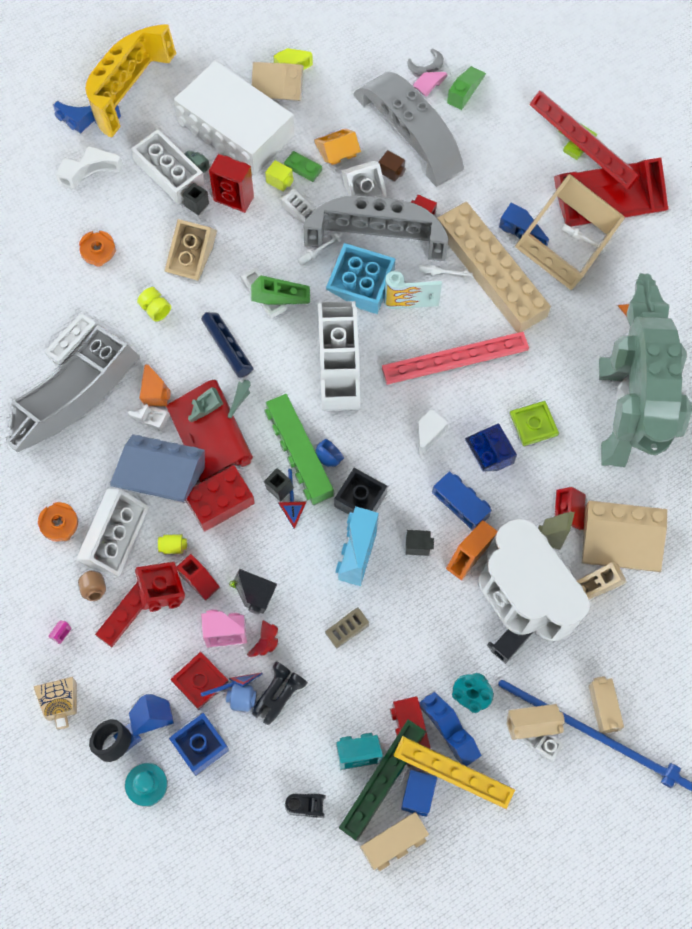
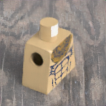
M73 677L33 686L44 718L48 721L55 720L57 730L68 728L67 716L77 714L76 680Z

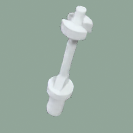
M563 224L561 230L570 234L573 239H583L596 247L600 245L583 236L578 228L574 229L566 224ZM605 245L600 253L604 251L609 252L610 249L606 248L607 246Z
M334 232L332 239L313 251L311 249L307 250L305 255L297 259L298 263L303 265L310 259H315V255L334 241L339 243L341 241L340 237L343 234Z
M433 264L432 266L419 265V272L431 273V275L439 273L463 275V279H467V276H473V273L468 272L467 268H464V272L441 269Z

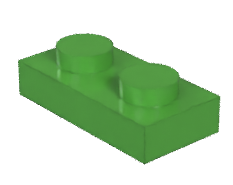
M295 151L284 162V165L291 168L293 172L311 182H314L322 171L321 165Z

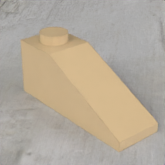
M613 562L577 580L583 587V591L588 599L607 593L627 583L619 565Z

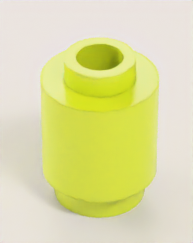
M183 534L158 537V552H163V554H183L184 550H187V538H184Z

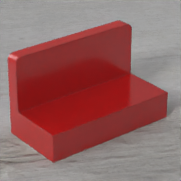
M574 487L556 490L555 516L567 512H575L571 526L578 530H584L586 495Z

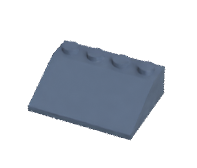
M132 434L123 448L110 486L185 502L205 469V450Z

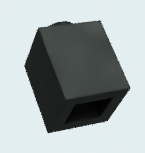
M195 183L182 194L185 207L197 215L209 204L208 191Z
M278 468L264 481L266 489L280 502L294 488L291 479Z
M407 530L406 555L429 556L430 549L434 550V538H431V531Z

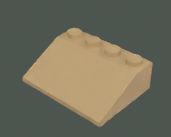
M588 501L585 507L582 563L606 566L613 562L618 564L620 568L661 572L667 531V509Z

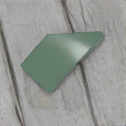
M211 387L199 396L197 400H192L194 406L191 416H188V420L190 422L196 421L223 405L216 388Z

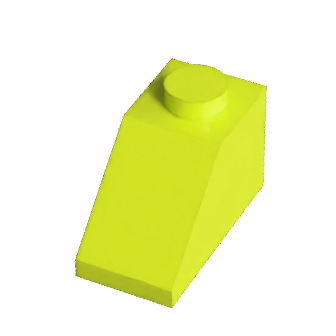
M287 48L273 56L274 63L301 64L304 66V70L313 65V54L309 51Z

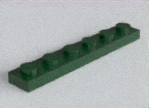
M409 719L406 721L339 826L340 830L355 841L359 840L407 762L393 756L402 736L420 743L427 731Z

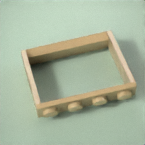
M568 174L515 247L572 291L623 222L625 216L572 175ZM557 196L607 234L580 272L530 234Z

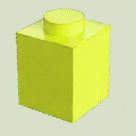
M276 160L265 172L266 183L283 192L287 186L290 187L293 183L292 169Z

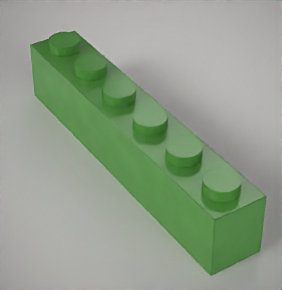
M287 393L267 401V409L264 410L268 420H272L274 424L272 429L275 435H279L281 441H279L283 452L287 451L289 455L287 460L290 467H295L297 472L295 476L298 483H302L305 488L303 493L306 500H310L312 505H315L333 497L334 489Z

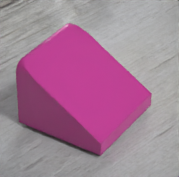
M60 620L48 637L61 644L70 632L71 627L66 621Z

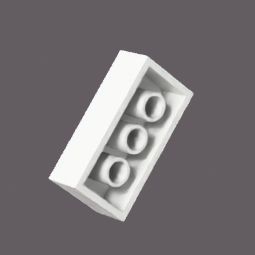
M158 129L131 148L134 162L177 204L184 201L182 194L193 183L200 187L205 185L203 172Z

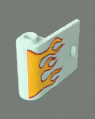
M391 271L386 275L384 303L390 309L439 306L442 281L405 283L402 273Z

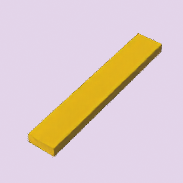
M402 736L393 755L507 809L515 792L514 788Z

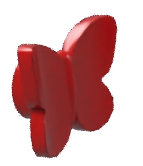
M263 620L261 638L247 653V656L255 657L259 654L264 656L268 652L274 651L278 644V638L275 637L278 633V627Z

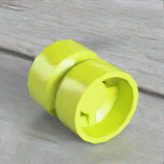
M155 287L145 289L137 299L138 305L155 322L164 319L172 308L171 304L164 297H161L160 292Z

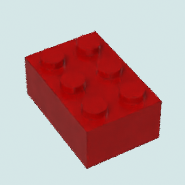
M218 154L209 169L213 200L246 213L254 198L251 166L245 162L234 160L229 156Z
M235 465L194 486L185 500L204 532L255 504L251 491Z

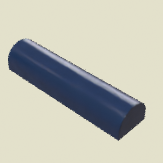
M205 312L201 321L237 377L242 378L250 374L254 370L253 366L218 313Z

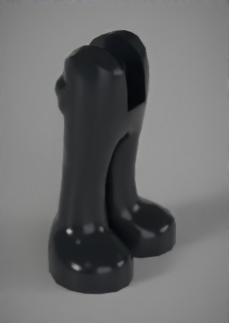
M277 661L272 667L274 678L257 701L252 715L258 718L266 706L271 708L263 721L266 725H270L276 719L296 690L304 688L308 683L294 672L291 674L287 667ZM291 674L284 689L282 690L278 698L274 700L273 698L275 694Z

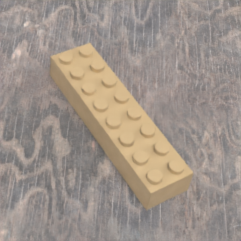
M467 201L437 217L447 233L449 247L468 271L473 273L474 279L517 333L525 331L548 317L551 308L550 304Z

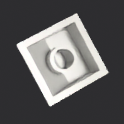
M371 161L341 170L349 196L387 198L380 163Z

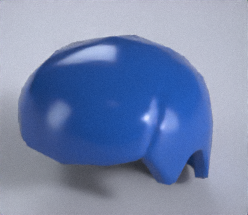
M324 439L316 447V454L320 463L327 467H336L344 459L340 450L328 439Z

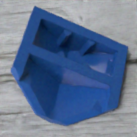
M146 694L140 697L129 712L133 736L174 724L169 701L153 694Z

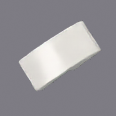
M553 735L519 739L550 761L554 760L564 745Z

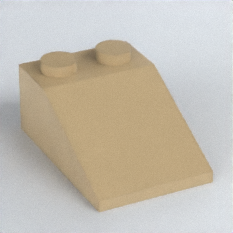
M253 62L252 86L271 99L301 101L304 66L301 64Z
M178 219L164 271L199 281L213 249L217 230Z

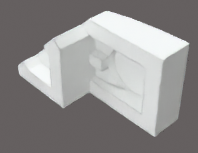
M148 404L143 405V408L135 412L132 410L128 413L129 417L161 431L170 417L168 411L149 407Z

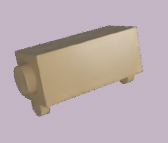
M605 676L594 678V681L589 685L599 732L605 734L621 731L624 728L613 679H607Z
M557 704L509 710L506 724L512 740L563 733L565 720Z

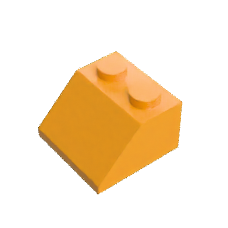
M346 128L314 139L325 162L331 163V165L340 163V159L354 158L357 156V153L361 152L355 131Z

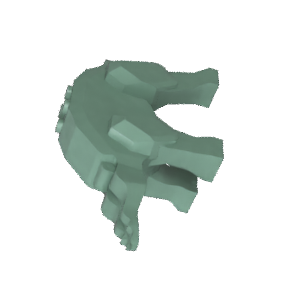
M640 273L636 280L635 294L627 310V320L630 325L628 335H624L614 342L611 357H600L599 380L622 382L629 375V394L617 400L613 432L601 444L602 466L625 467L632 447L650 455H658L666 451L675 437H684L692 414V403L682 392V372L687 358V351L680 343L678 330L672 318H668L669 304L663 300L656 285V280H653L650 274Z

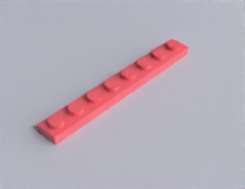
M519 332L382 365V371L388 385L528 351L529 346L524 332Z

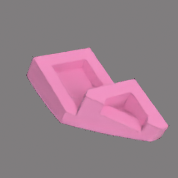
M446 72L423 73L413 86L427 97L436 85L440 86L448 74Z

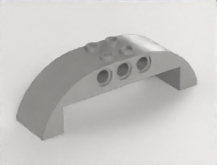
M386 72L354 92V97L363 107L372 102L427 162L426 176L436 187L464 170L460 151L449 128L435 109L402 76L393 72Z
M344 196L326 202L315 209L306 219L303 226L304 246L320 247L323 244L324 230L430 241L428 260L445 261L448 236L442 224L428 210L408 201L374 196Z

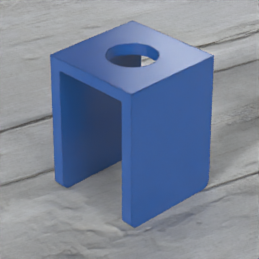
M410 770L401 810L409 813L416 812L417 815L427 817L430 812L437 777Z

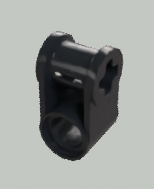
M291 794L286 798L285 810L293 816L324 818L323 800L326 799V795ZM292 799H296L300 802L301 806L297 810H292L288 803Z

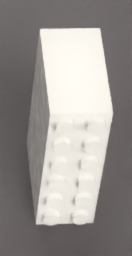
M217 61L210 64L174 98L177 121L181 126L187 127L194 135L200 136L205 143L214 146L219 153H224L234 160L250 165L253 175L295 136L294 115Z

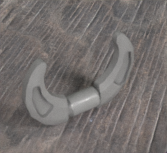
M431 49L430 52L435 56L432 64L425 67L416 66L410 58L407 64L411 72L422 75L423 73L440 69L444 58L439 51Z

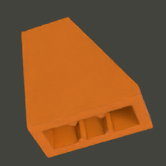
M482 520L458 546L446 569L462 581L488 549L498 531Z

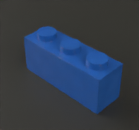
M449 471L433 486L432 494L472 531L482 520L486 521L490 517L492 511L490 505L485 500L479 499L471 487L467 488L458 475H453Z

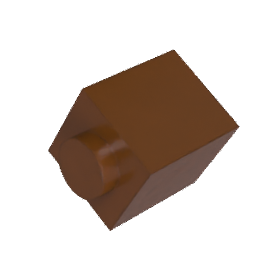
M389 150L378 161L382 175L394 182L405 173V159Z

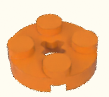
M99 231V233L89 232L79 242V251L83 260L97 267L108 262L116 252L112 236L104 231ZM94 246H101V249L94 250Z
M56 502L48 508L46 506L40 512L38 526L41 533L48 540L56 542L68 541L77 530L78 516L70 505ZM61 518L63 523L56 526L53 521Z

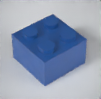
M204 713L169 737L195 776L230 751Z

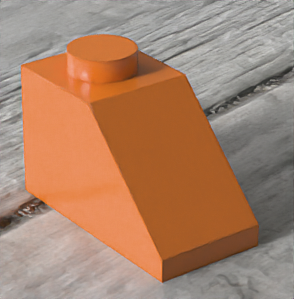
M145 364L139 399L144 405L167 406V401L171 396L170 389L148 364Z

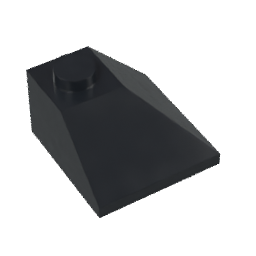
M242 569L238 570L233 580L244 607L249 608L248 611L251 613L263 614L268 607L277 583Z

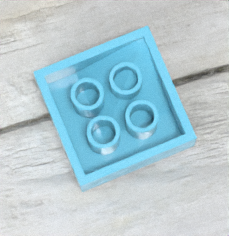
M344 243L326 290L345 301H355L356 307L361 310L378 314L384 299L386 275L395 270L396 258Z
M356 506L354 512L349 513L347 520V537H349L348 544L344 543L341 555H344L342 562L338 561L335 573H338V580L361 586L377 534L379 513Z

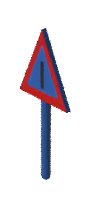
M288 469V478L291 479L293 484L292 469ZM292 489L290 491V502H278L293 529H295L307 501L294 502Z
M263 673L231 677L229 680L232 683L202 692L201 696L230 688L234 684L243 687Z

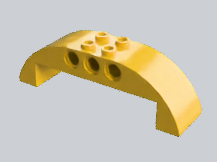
M168 24L146 27L125 36L110 48L90 73L86 81V95L99 129L108 137H113L121 127L115 110L116 106L150 62L170 63L177 54Z

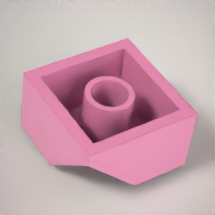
M208 610L206 613L201 614L203 639L207 648L247 643L244 615L231 613L227 616L222 611L218 612V610Z

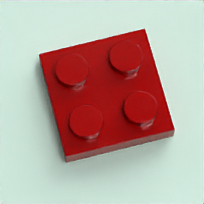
M201 651L170 679L198 710L217 693L202 697V692L226 685L229 682Z

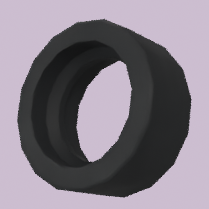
M109 719L103 721L92 732L89 740L90 750L104 762L116 761L128 750L131 743V733L118 720ZM118 731L117 739L113 745L102 750L107 737Z

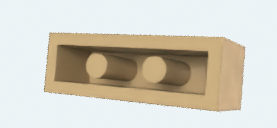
M413 812L359 847L373 870L378 868L381 871L390 865V859L395 856L397 859H400L408 854L407 849L414 845L417 848L426 842L425 837L429 833L417 813Z

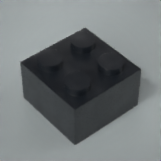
M353 468L334 498V507L348 515L350 512H354L355 506L376 512L387 495L388 486Z

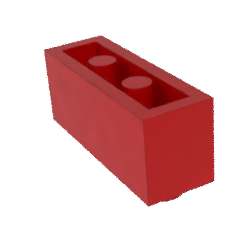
M417 696L393 702L390 714L392 721L396 720L398 728L395 729L396 737L408 719L426 731ZM426 732L419 744L431 749Z

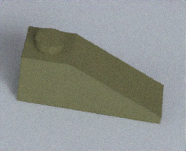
M567 512L545 519L543 525L538 526V529L546 536L552 548L559 550L562 548L570 532L575 512Z

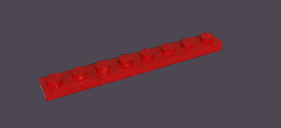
M538 91L529 105L620 184L630 190L640 177V174L543 91Z

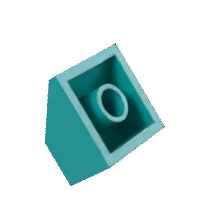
M364 733L360 735L361 738L352 739V736L340 738V741L336 742L340 770L380 764L383 755L378 735Z

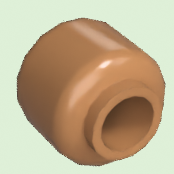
M87 571L80 576L78 586L81 596L88 601L101 599L106 592L103 575L96 571Z

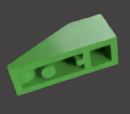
M472 66L455 80L449 89L447 104L462 110L486 73Z
M260 275L251 284V301L267 305L309 304L310 286Z

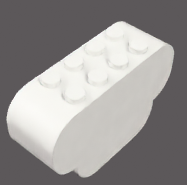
M355 301L318 302L322 411L360 409L359 343Z
M515 519L501 526L486 553L487 563L478 580L480 590L510 631L520 635L536 631L539 636L549 641H559L569 636L589 611V599L583 591V587L572 576L570 569L561 561L559 554L553 550L546 536L533 523L524 519Z

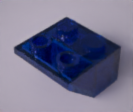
M499 423L465 438L483 472L499 471L515 463L517 454Z

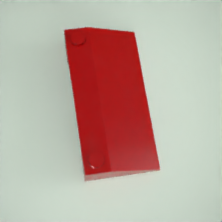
M661 157L628 164L640 174V177L630 190L626 189L603 168L583 172L575 171L554 176L556 190L568 174H570L625 217L669 210ZM557 196L566 225L572 227L591 223Z

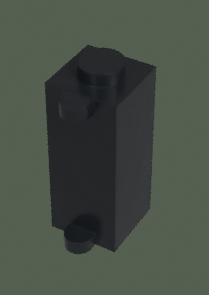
M508 629L495 644L489 642L487 646L494 655L506 664L534 632L520 635Z

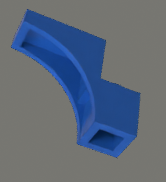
M59 101L53 104L56 118L59 121L63 120L72 130L75 129L80 134L93 122L96 123L91 106L73 107ZM117 105L115 110L119 119L121 117L119 106Z
M436 692L426 696L419 702L421 710L436 726L454 757L461 764L468 766L482 756L474 738L463 729L454 709Z

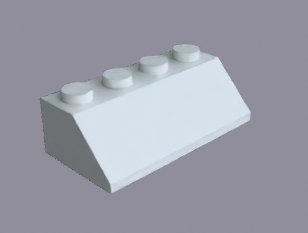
M107 489L76 560L90 568L119 577L149 506L121 489Z

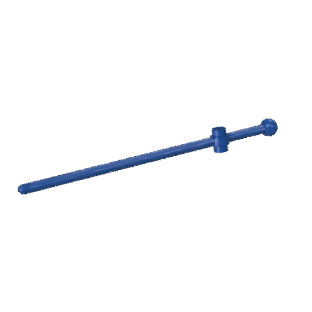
M500 680L498 683L502 689L536 707L549 705L505 680ZM562 712L565 723L659 773L663 777L661 780L663 785L673 788L674 784H679L692 791V782L681 777L679 774L681 768L677 765L669 763L668 768H665Z

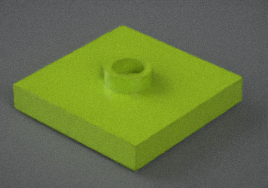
M546 401L518 408L509 413L523 446L559 435Z

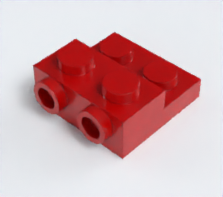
M175 562L136 567L135 574L140 587L138 593L143 610L149 609L150 612H156L164 606L174 609L182 604L185 593Z

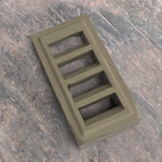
M357 607L325 631V634L337 649L369 627V621L359 607ZM355 617H357L361 622L360 625H358L357 622L354 620ZM350 621L355 629L351 630L347 622ZM341 626L347 631L348 634L346 636L340 629ZM334 631L338 632L342 638L341 640L337 639L333 633Z

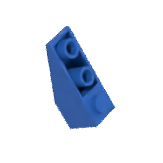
M511 202L500 219L499 228L520 239L534 219L526 209ZM536 224L530 234L548 246L549 238L539 225Z

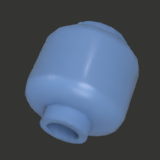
M234 684L232 690H227L226 702L230 703L232 710L249 712L252 707H255L257 691H254L251 685L242 687Z

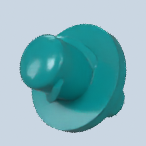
M473 673L457 678L453 685L452 697L472 713H478L480 710H484L491 705L494 693L484 675Z
M143 763L135 766L128 773L125 780V792L128 798L139 806L151 807L164 797L167 791L168 780L165 773L160 767L152 763Z

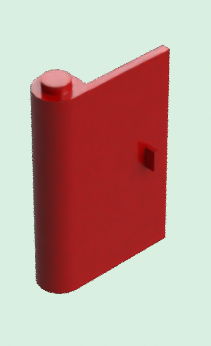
M209 380L167 404L166 407L183 445L205 450V469L199 477L200 482L205 481L233 464L244 467L251 463L253 459L251 451L234 415L232 418H228L230 407L217 380ZM211 387L216 388L223 405L206 416L190 422L188 416L192 414L194 406L192 400H197L199 396Z

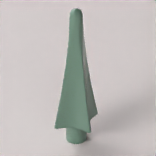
M244 380L243 383L238 382L228 418H232L235 411L250 394L249 387L251 383L249 380Z

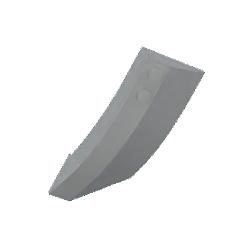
M97 325L75 353L51 376L15 401L12 399L13 413L10 414L8 424L10 436H7L6 444L18 453L69 427L102 401L124 378L140 356L128 344Z

